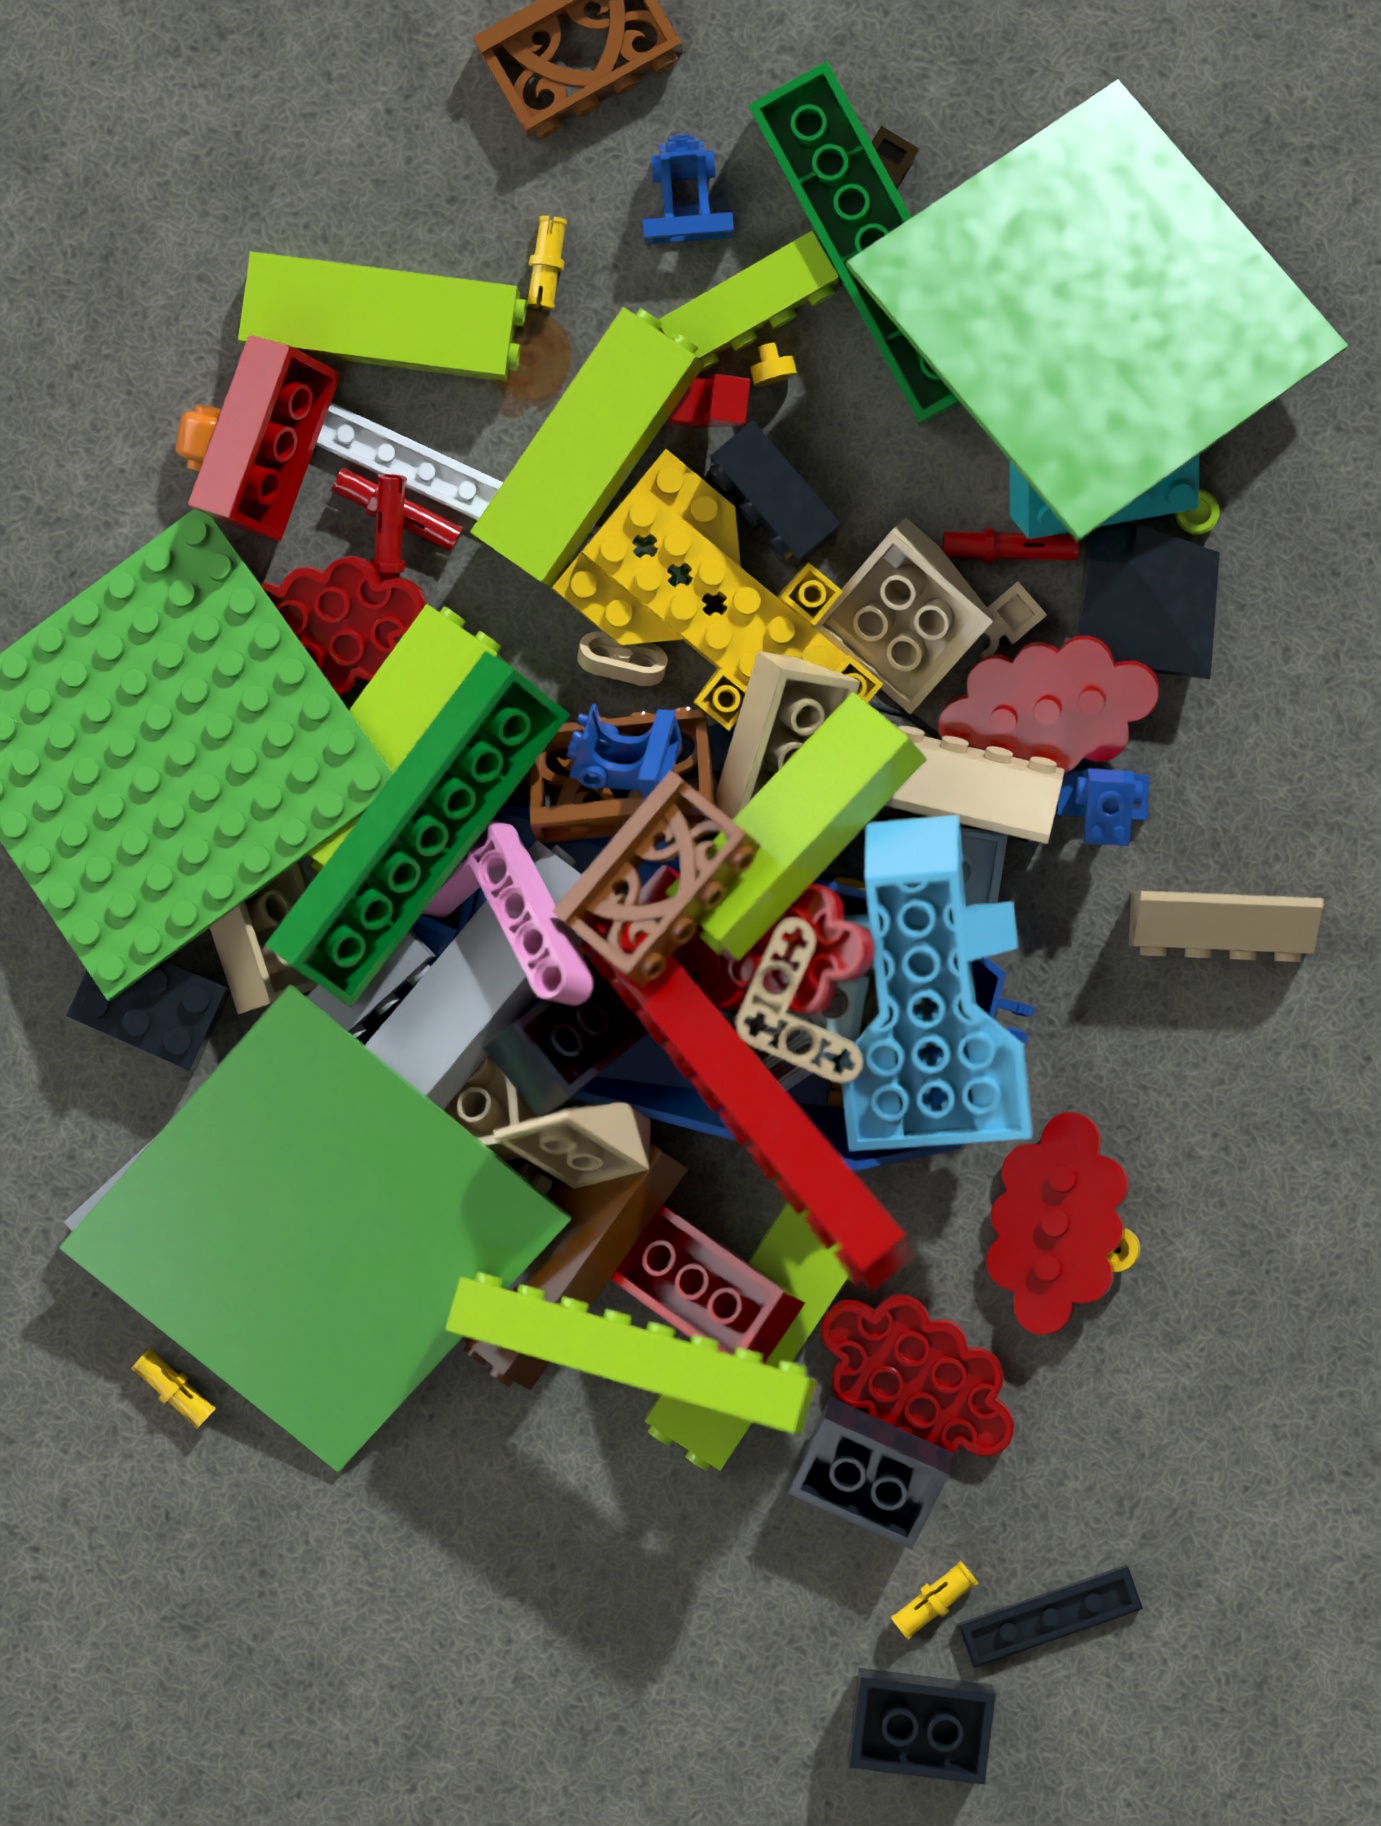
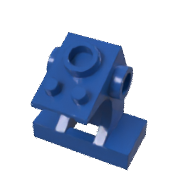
M691 134L668 137V142L659 144L660 155L651 156L653 183L662 182L665 218L643 219L644 244L652 245L733 238L732 212L710 214L707 178H715L714 151H705L704 141L695 140V136ZM697 179L699 204L673 206L671 181Z
M592 704L588 716L579 714L576 724L584 726L583 733L574 731L566 757L574 759L569 777L579 780L586 787L594 789L641 790L643 801H645L670 770L674 771L682 742L675 710L657 709L653 727L646 734L637 737L619 735V731L615 726L602 722L597 704ZM614 760L635 761L636 763L622 765L615 764Z
M1103 769L1068 771L1063 776L1056 806V815L1085 817L1083 841L1085 844L1129 846L1132 820H1147L1149 775H1135L1133 771Z

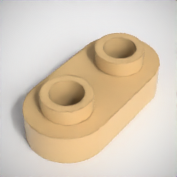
M601 631L591 632L583 636L577 655L579 665L587 672L639 686H652L661 682L665 676L668 662L666 653L655 644L641 643L619 646Z

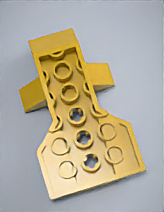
M667 449L661 453L551 587L554 592L619 646L675 640L686 642L717 668L694 700V703L727 731L738 720L758 651L799 658L855 678L860 682L856 694L866 703L872 699L883 685L880 680L850 655H845L813 628L843 591L808 562L777 596L772 594L741 568L735 506ZM636 536L640 539H644L647 536L653 539L654 544L651 547L655 549V553L652 557L645 554L639 558L634 554L633 550L637 546L632 542ZM670 565L675 568L684 565L689 572L685 575L690 578L687 586L679 583L674 587L668 582V579L672 576L667 573ZM705 594L710 597L719 594L722 597L723 601L720 605L724 609L721 615L714 612L708 616L703 611V608L707 605L702 602Z

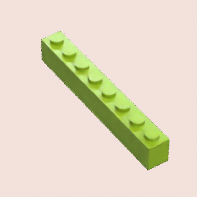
M481 1272L476 1273L475 1280L460 1277L445 1328L447 1331L797 1434H802L817 1383L816 1379L805 1377L807 1367L780 1360L778 1368L761 1364L763 1355L736 1347L734 1356L717 1351L718 1341L692 1334L690 1343L673 1338L675 1333L673 1328L653 1322L648 1323L647 1330L630 1325L632 1316L605 1309L603 1317L587 1313L589 1306L587 1303L563 1296L560 1305L544 1300L546 1291L519 1284L517 1292L501 1288L502 1278Z

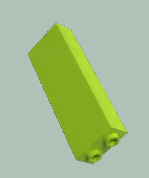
M250 251L238 341L245 347L248 336L253 335L292 346L312 357L508 382L510 370L517 371L519 366L521 345L515 344L514 338L516 326H524L527 300L520 299L519 289L514 285Z
M625 307L620 310L470 531L480 540L549 587H552L705 365L694 355L698 350L696 345L677 332L672 339L658 330L662 322L642 308L636 314Z
M425 605L349 710L393 773L485 650L507 663L497 653L501 648L497 642L481 631L474 637L462 629L466 621L446 606L438 612L430 605ZM361 816L308 855L322 865H325Z
M852 692L732 820L761 845V848L757 852L751 867L744 873L739 874L726 889V894L720 904L710 909L699 921L698 924L705 929L699 937L718 955L726 949L739 961L927 760L925 755L908 736L856 693ZM720 833L712 841L718 847L709 851V861L727 843L725 834ZM680 877L665 891L671 898L677 896Z
M787 1202L748 1260L753 1266L805 1302V1305L765 1363V1365L778 1368L780 1360L792 1363L848 1278L847 1274L840 1267V1262L833 1254L837 1251V1248L833 1246L827 1251L812 1233L811 1227L804 1219L809 1214L804 1211L798 1216ZM663 1394L658 1396L645 1416V1422L651 1425L648 1430L650 1435L667 1446H670L673 1441L677 1442L689 1450L685 1457L705 1471H708L711 1466L721 1471L753 1422Z

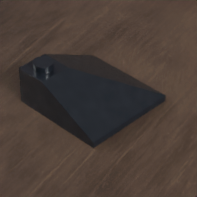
M1121 522L1097 527L1086 538L1078 636H1092L1100 639L1109 647L1115 663L1137 661L1147 665L1154 673L1210 679L1220 552L1139 524Z

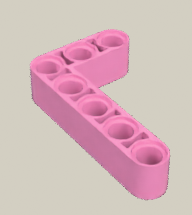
M492 819L422 914L436 918L446 917L481 886L537 995L569 1005H579L591 993L593 986L591 972L565 922L552 912L556 905L518 832L512 825Z

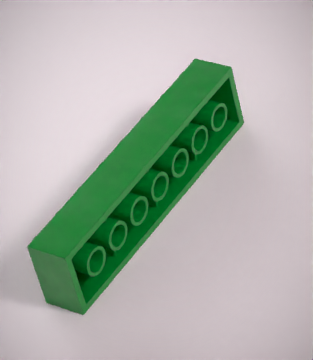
M825 61L748 104V107L921 428L961 406L962 403L845 266L848 260L912 217L828 61Z
M485 650L265 945L292 967L351 1008L570 714L515 668Z

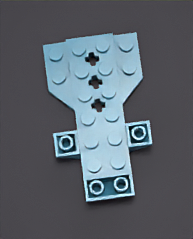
M959 815L871 822L866 824L865 880L869 913L844 915V920L862 925L869 931L874 941V957L869 968L875 969L880 1013L855 1041L862 1055L863 1064L861 1071L851 1081L842 1083L849 1151L1032 1139L1033 1136L1024 1044L976 1005L971 960L1018 948L1014 902L968 905L966 908L961 865L963 853ZM923 997L932 998V1002H937L939 1006L936 1007L932 1016L925 1015V1008L919 1010L917 1008V1004L921 1003ZM928 1042L937 1043V1047L943 1049L937 1060H930L929 1053H922V1049L926 1047ZM849 1050L839 1062L840 1070L843 1066L851 1068L854 1063L849 1059ZM932 1087H939L941 1092L945 1091L948 1096L945 1097L942 1105L934 1104V1098H927L926 1094L930 1093Z

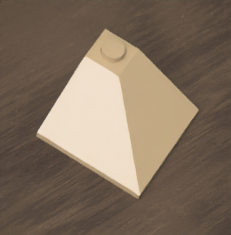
M904 518L841 589L843 591L813 628L845 655H850L883 683L881 689L906 712L911 714L995 618L942 549L908 518Z

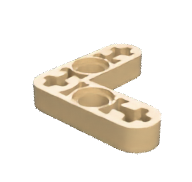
M795 917L785 919L776 927L736 1018L737 1032L741 1039L749 1045L825 1078L841 1083L851 1081L857 1077L863 1064L862 1055L857 1045L849 1039L786 1012L813 953L816 940L814 931L809 923ZM798 927L803 929L802 938L807 941L805 947L796 946L790 959L791 961L799 962L796 969H793L786 962L771 959L775 951L783 957L787 948V942L782 938L784 932L793 933L795 928ZM771 969H780L789 977L788 987L780 994H771L762 985L763 976ZM758 1012H762L765 1014V1023L776 1029L778 1028V1020L787 1022L779 1033L778 1045L774 1046L769 1043L773 1039V1034L765 1030L759 1029L756 1035L749 1034L750 1028L744 1022L747 1016L754 1018ZM801 1029L810 1033L813 1040L812 1046L804 1054H793L786 1047V1038L792 1031ZM821 1038L829 1040L825 1045V1050L831 1053L840 1054L843 1049H848L849 1059L854 1062L852 1067L843 1066L840 1072L834 1071L833 1061L822 1055L820 1056V1064L811 1062L819 1052Z

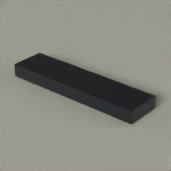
M1124 1565L960 1622L958 1625L973 1668L1142 1610L1143 1607L1129 1567Z

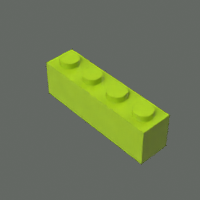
M810 231L660 318L659 321L662 322V325L658 330L670 339L677 332L696 345L698 350L694 355L705 364L699 372L701 373L719 362L716 355L731 346L736 352L756 341L758 337L755 332L771 324L773 329H777L797 316L794 309L808 301L814 307L835 294L832 287L838 285L839 275L813 231Z

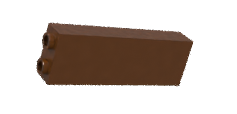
M650 1139L649 1170L576 1189L560 1181L549 1196V1199L569 1214L571 1220L507 1290L517 1292L519 1284L546 1291L545 1301L560 1305L563 1296L589 1304V1309L688 1168ZM467 1336L461 1338L467 1343L463 1350L483 1365L487 1362L490 1363L492 1366L488 1373L507 1387H511L513 1382H516L531 1390L551 1362Z

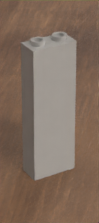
M536 841L528 850V853L557 906L582 875L572 868L576 861L559 846L555 845L550 851L539 841ZM488 899L365 1045V1047L442 1110L445 1109L489 1056L484 1047L518 1021L538 997ZM566 924L574 942L579 948V945L585 939Z

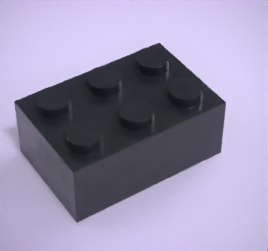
M753 420L711 454L710 467L712 469L710 473L712 475L709 476L710 479L726 497L731 493L741 502L739 505L741 509L738 511L754 531L762 527L771 537L768 540L770 542L768 547L783 565L791 561L798 568L838 534L841 523Z
M167 959L113 1000L108 1001L86 969L66 1016L192 1071L196 1070L231 991L229 986Z
M592 963L588 965V968L592 975L593 986L589 997L583 1003L569 1005L544 999L484 1047V1050L539 1118L545 1117L647 1034Z
M830 1397L794 1470L788 1493L912 1550L949 1476L953 1452Z
M858 1668L847 1755L849 1768L985 1785L996 1693L992 1684Z

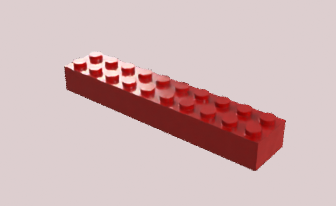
M597 917L589 927L608 943L609 933L614 922ZM626 924L621 935V948L625 954L633 955L648 937V934H640L636 939L635 945L629 938L631 924ZM584 941L579 945L588 956L589 962L594 965L604 979L607 978L615 989V993L632 1013L636 1010L634 1013L659 1046L666 1041L662 1047L680 1073L686 1079L694 1075L690 1081L698 1090V1094L714 1113L720 1108L722 1109L718 1115L726 1124L725 1127L742 1147L748 1142L751 1144L747 1150L763 1174L770 1181L776 1176L780 1179L775 1184L798 1216L804 1211L809 1214L804 1219L827 1251L833 1246L837 1248V1251L833 1254L840 1262V1267L856 1286L861 1281H864L870 1290L873 1291L915 1257L906 1235L672 955L666 961V966L662 973L654 980L649 981L645 987H641L590 943Z

